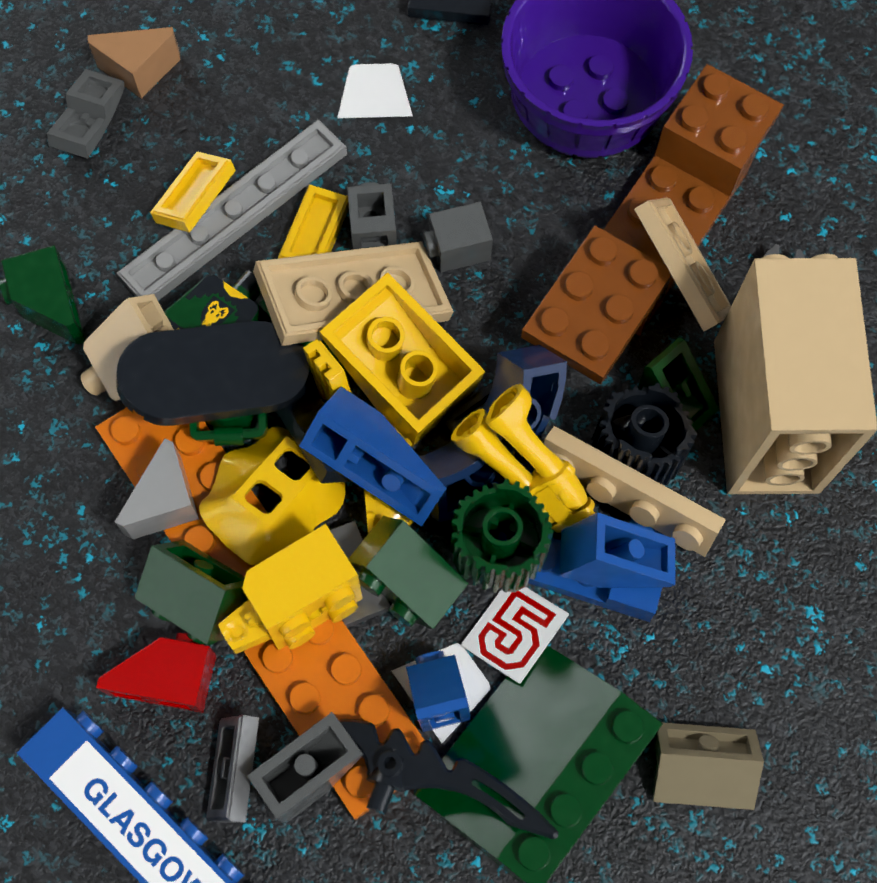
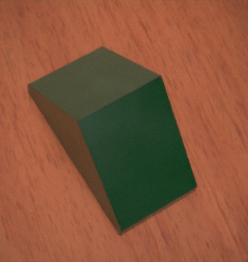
M676 339L645 367L638 389L642 390L643 387L655 386L656 383H659L660 388L664 389L667 386L670 393L677 392V397L683 404L682 411L689 412L687 419L693 420L692 427L695 431L719 410L685 339Z

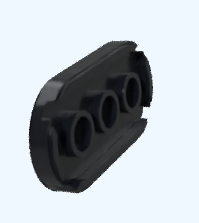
M249 321L159 331L145 334L135 339L125 348L117 365L116 388L123 404L132 413L134 410L137 414L144 416L143 420L161 426L182 425L281 410L292 403L301 392L308 377L309 363L301 343L281 346L275 327L271 322Z

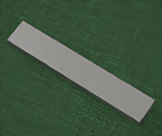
M318 119L219 194L190 233L173 229L118 271L117 275L120 281L135 297L154 294L159 301L347 155L346 146Z

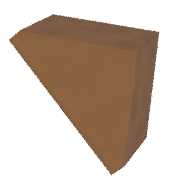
M173 27L88 35V44L97 67L110 77L123 80L124 87L140 98L181 60Z

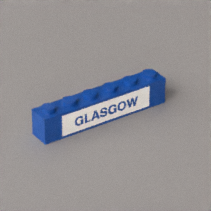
M65 708L60 709L17 752L26 764L140 883H239L245 874L224 853L216 859L203 846L209 838L189 817L180 822L167 809L173 801L155 782L151 781L145 786L133 774L138 765L122 748L116 745L111 751L98 738L104 730L84 710L76 716Z

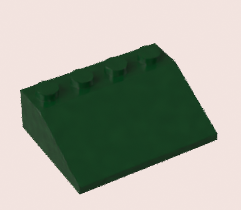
M547 645L520 684L508 676L504 679L442 760L449 770L453 768L459 758H465L505 783L541 813L558 831V837L550 839L509 826L488 806L459 792L437 788H421L414 795L519 883H547L663 723L623 692ZM477 780L472 782L473 786L493 797L519 819L525 818L522 812L498 793Z

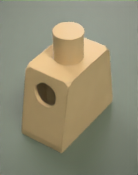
M154 294L124 300L84 342L83 350L92 366L81 374V382L89 393L99 395L106 390L111 399L114 401L121 400L116 388V372L119 358L125 348L135 339L145 334L174 330Z

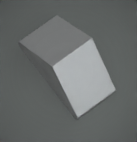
M165 438L115 520L116 525L123 534L133 540L199 519L182 458L174 443Z

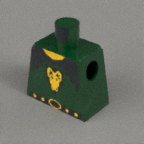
M248 270L244 271L232 287L215 275H207L164 311L174 330L249 321H265L261 307L255 303L262 293L254 273Z

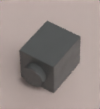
M481 201L429 214V231L423 232V239L429 258L436 257L440 272L491 261L493 238Z

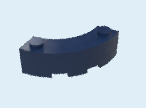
M541 345L498 352L495 378L482 409L488 413L493 402L503 392L516 384H522L532 398L527 422L540 439L549 419L555 420L557 417L566 382L567 361ZM497 434L507 450L527 468L530 463L507 440ZM453 441L436 451L419 456L447 488L430 513L438 523L453 519L454 511L458 509V502L464 500L467 495L472 497L473 490L477 489L481 492L484 485H487L490 489L493 488V483L503 484L505 481L504 477L482 459L462 451Z

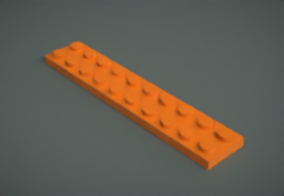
M127 407L97 425L95 428L134 487H136L164 438L174 443L183 461L199 519L163 531L171 542L184 540L245 577L247 570L255 565L246 563L227 548L207 527L199 512V505L211 492L223 456L227 454L223 447L215 446L214 441L199 442L195 440L190 434V423L174 426L155 425L143 420L144 416L137 414L134 410L132 413ZM205 421L199 422L200 431H211ZM251 489L245 496L246 501L262 513L268 514ZM331 619L325 621L313 629L315 635L310 640L294 649H289L286 645L278 650L272 639L243 651L299 736L333 712L338 720L355 719L373 723L380 743L386 740L392 729H400L414 754L418 752L421 742L424 741L418 729L342 620L333 623ZM362 756L333 788L355 821L370 811L367 808V804L374 783L367 780L366 764Z

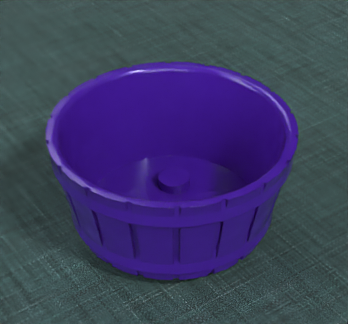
M515 0L509 10V16H506L503 25L501 46L503 67L511 87L513 104L526 128L546 146H551L552 149L570 156L577 155V157L582 158L615 155L643 140L657 125L662 113L677 98L692 64V35L688 22L684 21L685 16L674 0Z

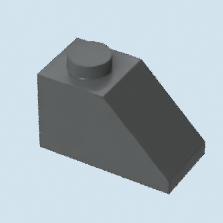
M331 712L247 775V777L275 818L286 824L326 794L363 754L334 713Z

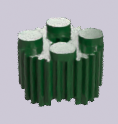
M505 479L503 484L493 483V488L489 489L487 485H484L481 492L475 489L473 490L472 497L467 495L464 500L458 502V509H455L452 519L450 550L453 553V563L458 573L464 576L466 580L472 578V585L476 586L480 583L482 584V590L485 591L488 587H492L495 593L498 588H502L504 593L508 591L516 592L525 588L528 585L529 578L534 580L537 572L542 570L552 542V523L548 522L549 513L543 512L544 504H537L538 497L532 496L529 493V486L526 485L524 488H520V482L516 481L514 485H510L509 480ZM496 532L507 534V541L494 539Z

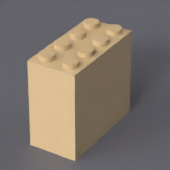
M771 254L762 258H755L714 341L727 494H820L877 431L856 258H838L833 254H820L812 258H788L782 254Z

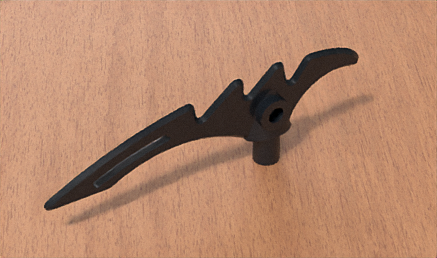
M355 719L339 720L363 754L367 769V780L374 783L367 804L368 809L386 814L394 790L404 792L421 788L446 789L465 794L480 801L497 813L509 826L550 839L558 837V831L523 797L467 759L459 758L453 768L449 770L433 744L428 740L421 742L418 752L414 754L402 731L398 728L392 729L386 740L380 743L373 723ZM477 780L498 793L522 812L525 818L519 819L493 797L473 786L472 782Z

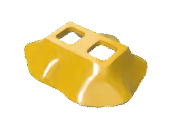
M271 427L268 429L266 436L255 444L225 454L220 462L211 492L199 505L200 515L207 527L227 548L250 565L256 566L311 533L319 524L334 516L344 503L345 482L320 483L311 466L301 479L293 480L275 467V462L287 451L295 453L307 462L289 431L283 427ZM256 484L266 485L281 497L282 501L271 513H262L246 501L245 496Z

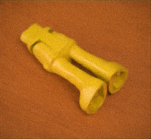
M516 384L508 388L493 402L488 413L484 409H478L464 418L453 431L451 440L462 451L482 459L502 477L508 479L510 485H514L517 481L520 482V488H524L526 485L529 486V493L532 496L538 497L536 503H543V512L549 513L548 522L552 523L551 529L555 533H560L562 529L595 514L593 511L595 503L590 497H587L584 487L575 475V468L572 464L554 454L531 429L527 422V416L532 405V398L522 384ZM497 434L507 440L535 469L532 473L507 450Z

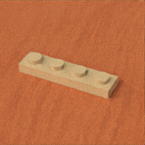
M553 426L544 440V445L554 454L572 464L575 468V475L580 480L585 491L593 499L601 503H608L630 515L636 523L642 526L651 527L666 536L675 538V543L681 548L695 551L704 557L706 556L726 519L556 426Z

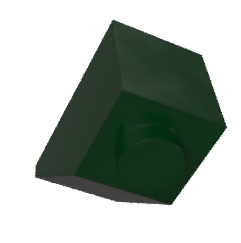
M55 245L1 260L5 278L0 279V289L7 305L14 304L24 319L75 344H81L86 341L67 268Z

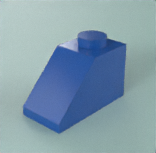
M597 512L561 530L560 576L598 588L671 587L675 585V538Z
M444 651L429 652L416 657V665L406 667L417 719L423 732L471 720L469 705L455 655L445 657Z

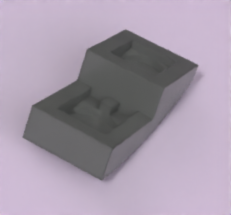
M85 69L65 94L67 109L47 132L49 146L88 159L104 135L116 111L125 88L124 81Z

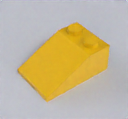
M388 272L319 331L320 337L375 408L385 416L391 425L398 429L404 438L411 440L412 447L478 387L485 373V370Z

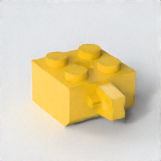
M324 524L247 570L242 589L248 600L220 622L218 626L235 654L272 639L278 650L286 645L289 649L297 648L315 635L313 629L329 619L333 623L339 622L357 610L358 605L356 602L363 599L358 574L328 526Z

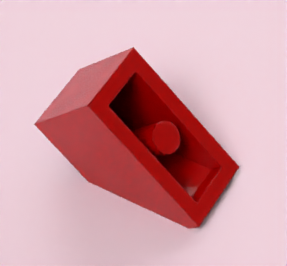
M177 633L175 640L160 637L99 677L96 688L107 696L203 713L217 655L210 646L191 640L187 633Z

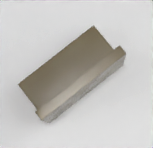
M661 722L663 725L654 736L657 769L652 794L653 802L755 809L764 764L756 730Z

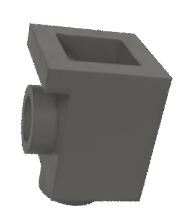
M367 182L359 186L347 187L353 250L396 245L392 184Z

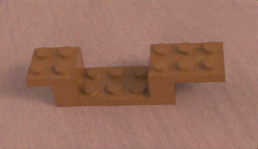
M706 64L663 126L657 150L651 162L604 230L596 225L592 228L522 329L521 338L534 346L541 345L567 361L568 366L601 385L633 335L637 334L640 336L675 284V280L634 209L648 200L670 198L699 248L747 175L759 145L779 117L784 104Z

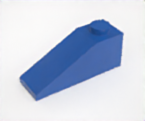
M340 387L318 411L299 447L421 527L447 489L380 411L343 387Z

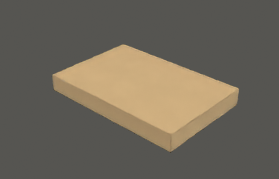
M667 197L648 200L635 208V212L702 330L706 331L723 321L731 305L671 199Z

